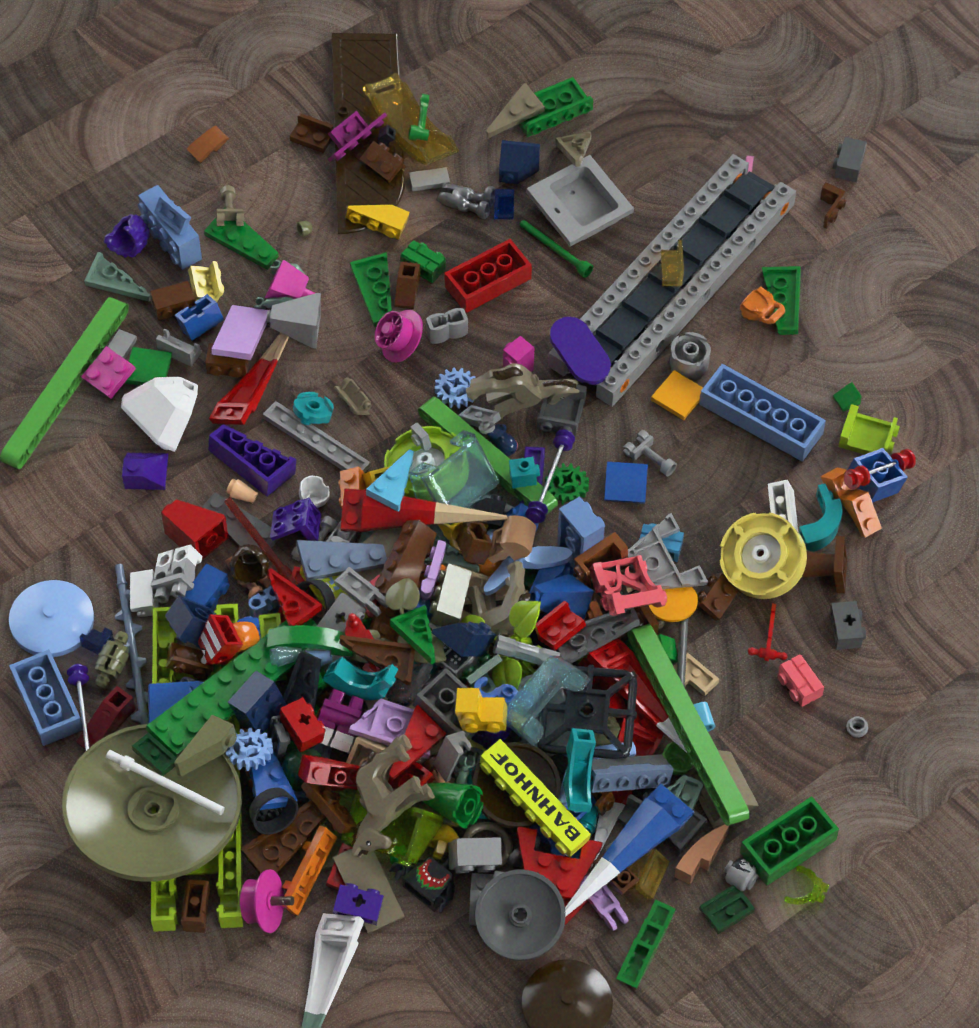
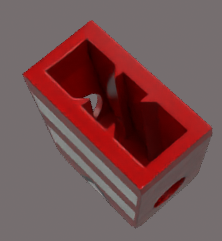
M210 614L198 640V644L204 654L201 658V663L210 666L213 664L225 665L228 664L243 644L228 615Z

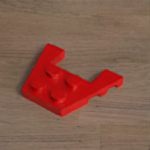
M518 827L517 838L519 840L523 870L537 872L548 878L559 890L563 900L570 901L578 891L596 856L601 851L603 842L589 840L581 847L580 859L534 851L537 830Z

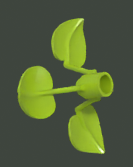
M519 601L513 605L509 614V622L515 627L513 630L515 634L509 638L532 645L529 635L533 632L538 620L540 601ZM477 615L465 616L459 622L485 623L483 618ZM504 657L503 662H500L493 668L492 679L496 688L504 684H510L518 690L522 678V667L516 659H512L513 657Z

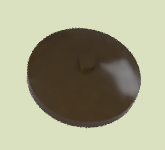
M521 742L505 743L558 799L561 782L559 772L552 759L541 749L533 745ZM479 761L474 772L472 784L480 787L483 792V796L480 795V801L483 802L481 812L490 821L505 828H529L537 825L536 822H531L525 815L526 811L521 806H516L511 801V795L506 790L503 791L496 785V779L491 774L487 775L481 769Z
M564 959L547 963L531 975L524 987L522 1012L529 1028H606L612 1015L613 998L606 979L595 968L581 961Z

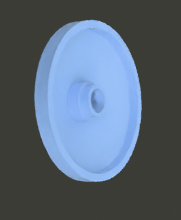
M60 580L43 581L28 587L16 598L9 613V626L14 640L22 649L33 655L46 650H50L53 657L66 655L79 648L87 640L94 625L93 607L86 593L76 585Z

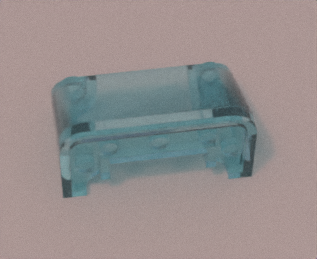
M553 655L548 657L507 704L506 725L527 744L535 746L541 739L544 731L542 724L535 717L561 687L564 689L567 687L571 691H580L589 683L591 678L560 656Z

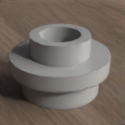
M853 717L847 722V732L853 737H863L868 731V724L862 717ZM858 726V727H860L861 729H860V730H857V729H854L853 727Z

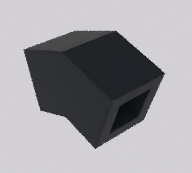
M389 125L381 128L377 144L382 142L389 147V143L395 140L396 130Z

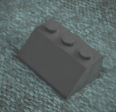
M447 668L417 694L413 703L414 707L419 705L447 733L446 736L463 731L455 713L457 688H467ZM464 731L466 733L465 736L468 740H470L477 733H469Z

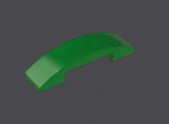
M305 625L283 626L268 630L266 650L288 652V647L331 650V655L352 657L353 654L352 651L339 644L340 635H346L338 630Z

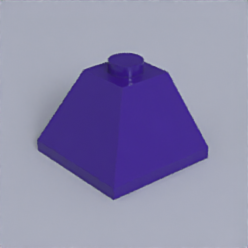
M127 453L124 457L122 471L124 489L165 490L168 453Z

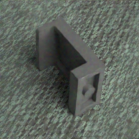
M577 385L576 388L579 390V393L569 395L553 405H550L546 398H544L540 414L537 417V429L555 433L559 430H568L576 437L586 400L587 386Z

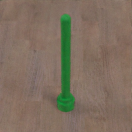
M520 221V226L575 266L580 276L587 278L592 273L594 266L591 263L578 260L527 221Z

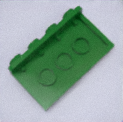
M571 77L535 92L534 94L545 106V112L518 125L526 137L539 134L541 131L553 128L560 123L570 121L579 115L593 110V98L591 96L587 97L574 77Z

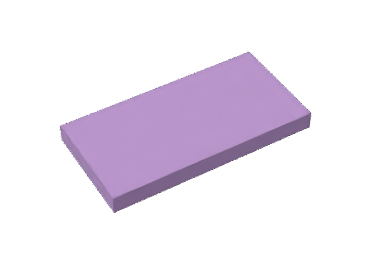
M232 305L214 342L212 354L251 360L267 325L268 310Z

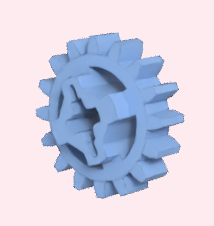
M453 368L452 372L446 369L445 375L439 374V380H435V394H437L439 400L442 399L444 404L449 403V408L456 405L460 409V404L467 407L468 401L473 403L474 400L472 401L467 396L466 388L470 387L471 379L476 377H471L470 371L463 373V368L459 371Z
M249 728L248 732L240 729V734H236L237 738L234 745L225 752L233 765L237 764L238 770L242 767H246V771H249L250 767H254L257 770L259 764L265 766V760H271V754H273L272 740L267 737V733L261 734L260 729H257L255 732H252V728Z

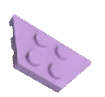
M379 699L373 705V708L367 710L355 724L350 726L348 733L389 746L396 736L399 737L405 734L414 709ZM430 750L422 757L428 759Z

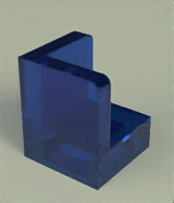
M495 189L494 219H514V189Z
M106 627L102 632L92 629L88 636L81 634L79 637L81 646L97 655L101 652L107 640L114 641L112 630Z

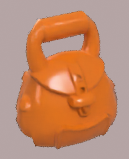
M761 286L753 290L740 305L741 314L744 319L759 320V322L765 324H774L785 313V307L781 303L776 302L773 299V295Z

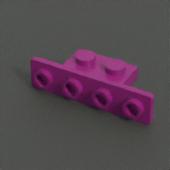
M357 111L351 114L328 133L339 150L327 160L331 162L333 159L337 161L346 155L344 151L347 148L352 150L359 144L357 140L360 137L364 140L372 133L370 131L371 128L377 129L384 123L382 119L387 114L383 113L369 125H367Z

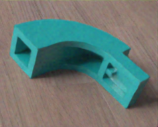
M826 483L818 485L816 498L823 517L815 523L803 525L799 528V534L808 551L815 552L826 547L835 538L840 527L842 517L841 499L834 500L831 490H828Z
M341 657L330 663L322 680L348 696L352 697L353 695L364 700H378L386 696L389 688L396 681L395 675L398 668L391 664L378 672H367L358 669Z

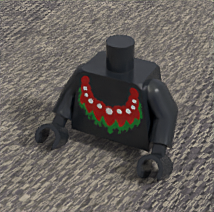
M448 856L440 863L432 857H428L425 860H418L407 864L400 862L392 864L389 872H396L394 878L399 880L403 876V887L435 912L439 907L438 912L442 913L444 907L453 901L455 885L453 874L449 870Z

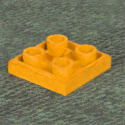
M674 370L651 396V401L680 419L685 420L700 402V394L703 387Z

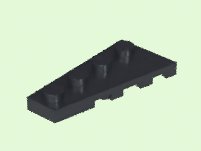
M305 651L299 652L283 697L287 705L303 697L306 703L312 705L315 712L322 659Z

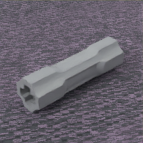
M497 635L493 647V653L524 660L544 668L548 665H558L560 659V652L532 646L502 635Z

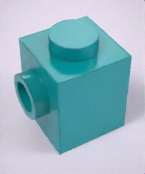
M533 457L509 460L512 488L537 485V477L540 476L539 465H535Z

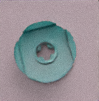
M315 392L300 393L293 404L294 414L300 418V422L304 425L329 423L334 409L333 403L329 398L325 396L324 399L318 397V393Z

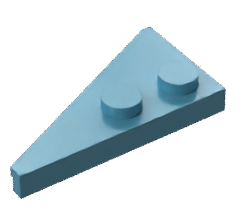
M409 449L366 489V495L399 512L409 478V470L413 462L414 451Z

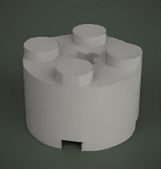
M687 332L680 337L677 336L671 344L669 361L671 371L675 370L688 379L697 380L701 378L707 371L710 361L711 347L707 343V339L701 334Z

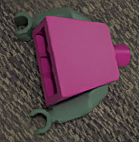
M275 260L273 262L274 266H270L274 277L265 296L267 299L264 301L262 297H257L255 300L257 305L254 308L266 310V307L272 308V305L315 293L305 288L309 278L298 264L288 263L285 260L282 262Z

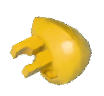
M446 824L433 826L422 833L427 846L434 848L432 857L441 860L444 852L449 853L448 843L459 838L455 830Z

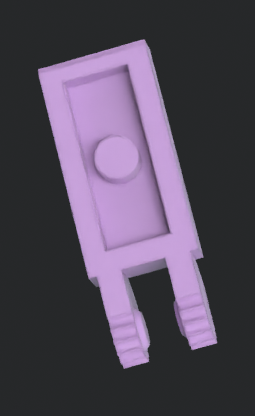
M438 540L437 546H433L431 549L430 559L433 560L431 566L427 565L424 574L426 579L422 580L420 596L424 600H429L432 597L444 558L446 543Z
M587 874V875L585 876L583 882L586 880V878L589 876V874ZM604 885L588 898L592 907L601 919H604L610 930L614 931L617 929L615 921L610 916V913L615 911L623 924L629 921L627 915L620 907L619 901L607 885Z

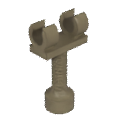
M229 185L222 187L220 196L225 202L226 209H217V226H224V221H236V226H244L243 209H233V200L236 198L235 188Z

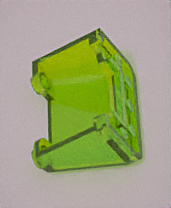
M358 789L350 809V814L356 824L361 822L367 815V810L360 803L361 795ZM411 806L381 831L384 836L390 837L392 841L391 846L388 849H376L375 851L398 858L399 864L411 867V864H416L443 825L445 817ZM342 833L341 840L349 842L348 845L353 847L352 836L354 833Z

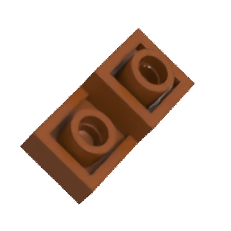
M215 125L198 137L186 149L202 163L213 150L217 152L229 138Z

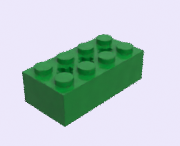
M811 796L742 841L740 854L747 862L756 867V874L768 886L836 841L839 828Z

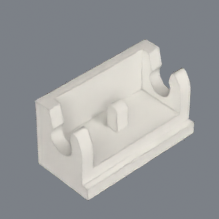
M153 569L130 573V610L137 612L138 617L152 616L153 608L159 607V601L155 598L156 591L151 587V583L154 581Z

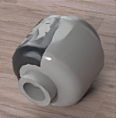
M738 858L734 862L730 860L724 869V872L727 873L725 877L726 882L731 886L734 885L740 891L750 890L758 878L756 867L743 858Z

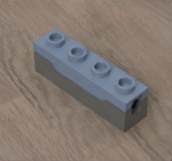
M662 754L632 756L626 759H593L590 791L595 793L657 788L660 783L665 787H669L673 767Z

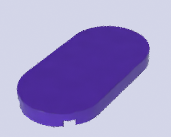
M575 317L560 318L552 325L550 342L574 378L590 385L603 382L609 375L611 361L588 326L582 320Z

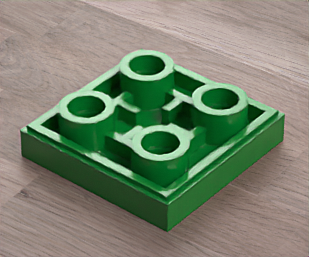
M133 347L129 362L135 366L136 370L127 379L125 384L141 386L153 378L167 377L172 352Z

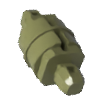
M119 631L114 637V641L107 640L106 644L103 645L95 663V670L100 674L97 675L95 681L97 687L105 689L110 682L109 678L116 680L126 666L125 663L129 656V650L124 646L128 641L127 633Z

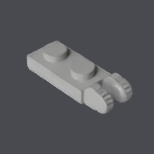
M350 567L334 580L337 587L364 608L367 607L375 616H379L381 610L372 602L374 599L383 607H388L385 596L379 592V589Z

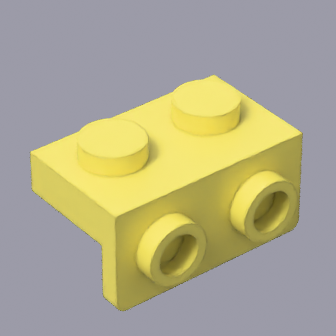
M212 261L209 268L190 266L188 273L195 301L208 294L218 302L224 293V286L221 284V271L218 269L217 262Z

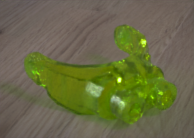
M798 865L796 870L807 875L811 879L814 888L803 897L791 898L785 896L784 901L796 905L805 904L808 901L812 903L817 901L823 904L826 897L823 893L828 892L830 884L822 882L823 879L817 877L811 869Z

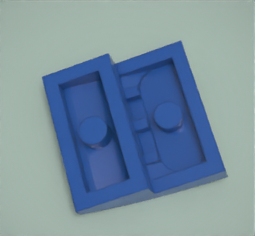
M607 462L604 501L645 504L648 464Z

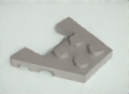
M672 513L668 514L660 524L654 526L652 531L628 549V558L641 555L642 560L646 562L649 578L655 585H661L662 590L707 585L708 580L700 565L679 573L662 541L663 538L678 533L680 530ZM628 565L632 573H635L634 566Z

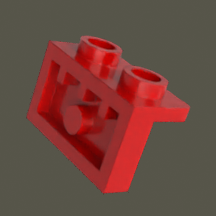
M563 601L536 623L535 631L538 640L556 651L582 630L586 623L584 619L570 611L568 602Z

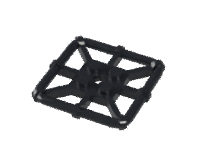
M548 665L542 678L540 703L537 705V711H539L536 735L537 748L550 754L567 755V746L550 744L565 732L571 731L572 728L593 730L594 733L604 734L617 749H594L593 757L626 759L630 756L634 720L637 719V712L635 711L638 686L637 675L633 671L596 668L594 665H589L588 667ZM559 673L588 675L586 689L570 687ZM593 676L622 678L608 690L592 689ZM551 678L567 693L566 705L549 703ZM629 684L627 710L609 708L610 697ZM585 706H589L593 712L589 713V715H584L581 710H585ZM548 712L565 713L564 724L545 738ZM608 717L626 719L624 744L608 729Z

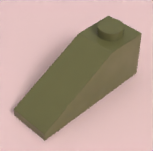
M211 715L175 760L177 775L182 777L221 756L229 747H232L237 738L234 724Z

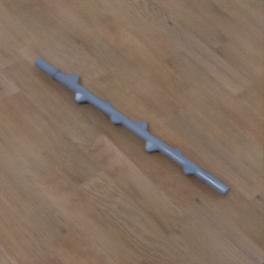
M117 564L115 566L116 585L119 589L122 609L115 615V619L124 621L125 631L128 634V641L124 646L129 650L128 654L130 656L133 678L126 683V687L135 689L138 711L131 715V720L139 722L141 725L149 724L146 706L148 703V692H144L140 670L147 663V659L138 657L135 635L142 630V626L132 622L129 604L130 590L127 589L128 583L125 580L123 565Z

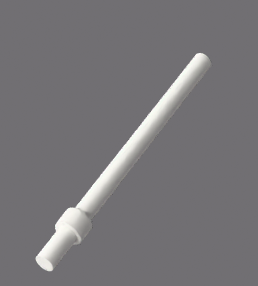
M112 750L107 752L106 758L120 764L121 768L127 771L132 770L219 815L223 814L225 807L135 763V760L127 755L122 756Z

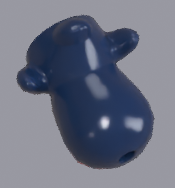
M496 424L494 431L487 433L489 442L493 445L495 444L507 457L513 455L518 448L517 441L512 435L506 433L507 426L505 424Z

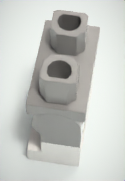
M192 545L158 554L154 581H152L151 587L156 591L155 598L160 603L168 602L171 595L175 598L178 595L185 597L186 591L194 588L196 564L201 563L203 556Z

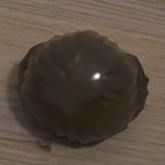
M250 544L240 546L234 552L229 563L232 578L235 581L253 583L265 578L269 568V562L262 549Z

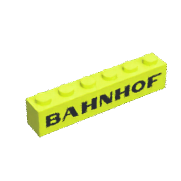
M501 739L481 755V769L487 775L491 774L496 779V785L511 795V801L526 811L525 815L531 822H536L541 827L540 831L546 838H551L556 843L555 846L561 854L564 855L566 853L568 857H571L589 841L591 834Z

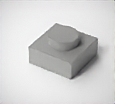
M418 423L412 425L411 431L413 435L411 439L416 446L420 445L424 451H427L432 447L429 435Z

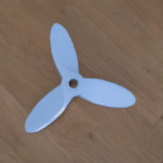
M489 529L487 531V535L490 536L491 541L493 537V532L496 531V529ZM537 546L532 547V551L527 557L516 561L522 562L523 568L542 569L565 564L573 558V554L570 549L565 547ZM510 556L502 562L484 586L486 596L497 592L506 584L505 579L510 577L507 565L514 562Z

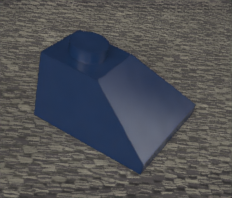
M502 140L499 182L519 184L539 171L540 144Z

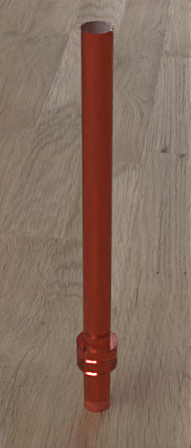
M227 498L224 503L278 570L277 573L297 586L299 583L292 576L290 568L281 562L232 498Z

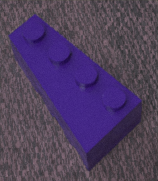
M224 424L209 435L208 451L265 496H269L295 475V458L291 456L287 458L276 449L271 450L264 447L263 443L257 440L252 441L246 438L245 434Z

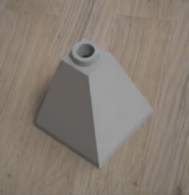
M321 293L272 305V309L267 311V322H270V328L311 348H317L321 319Z

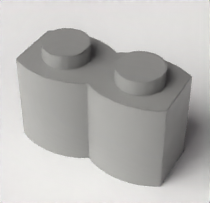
M455 308L447 311L445 314L436 313L427 317L426 333L430 343L438 344L445 342L449 338L456 339L467 335L468 318L463 308Z

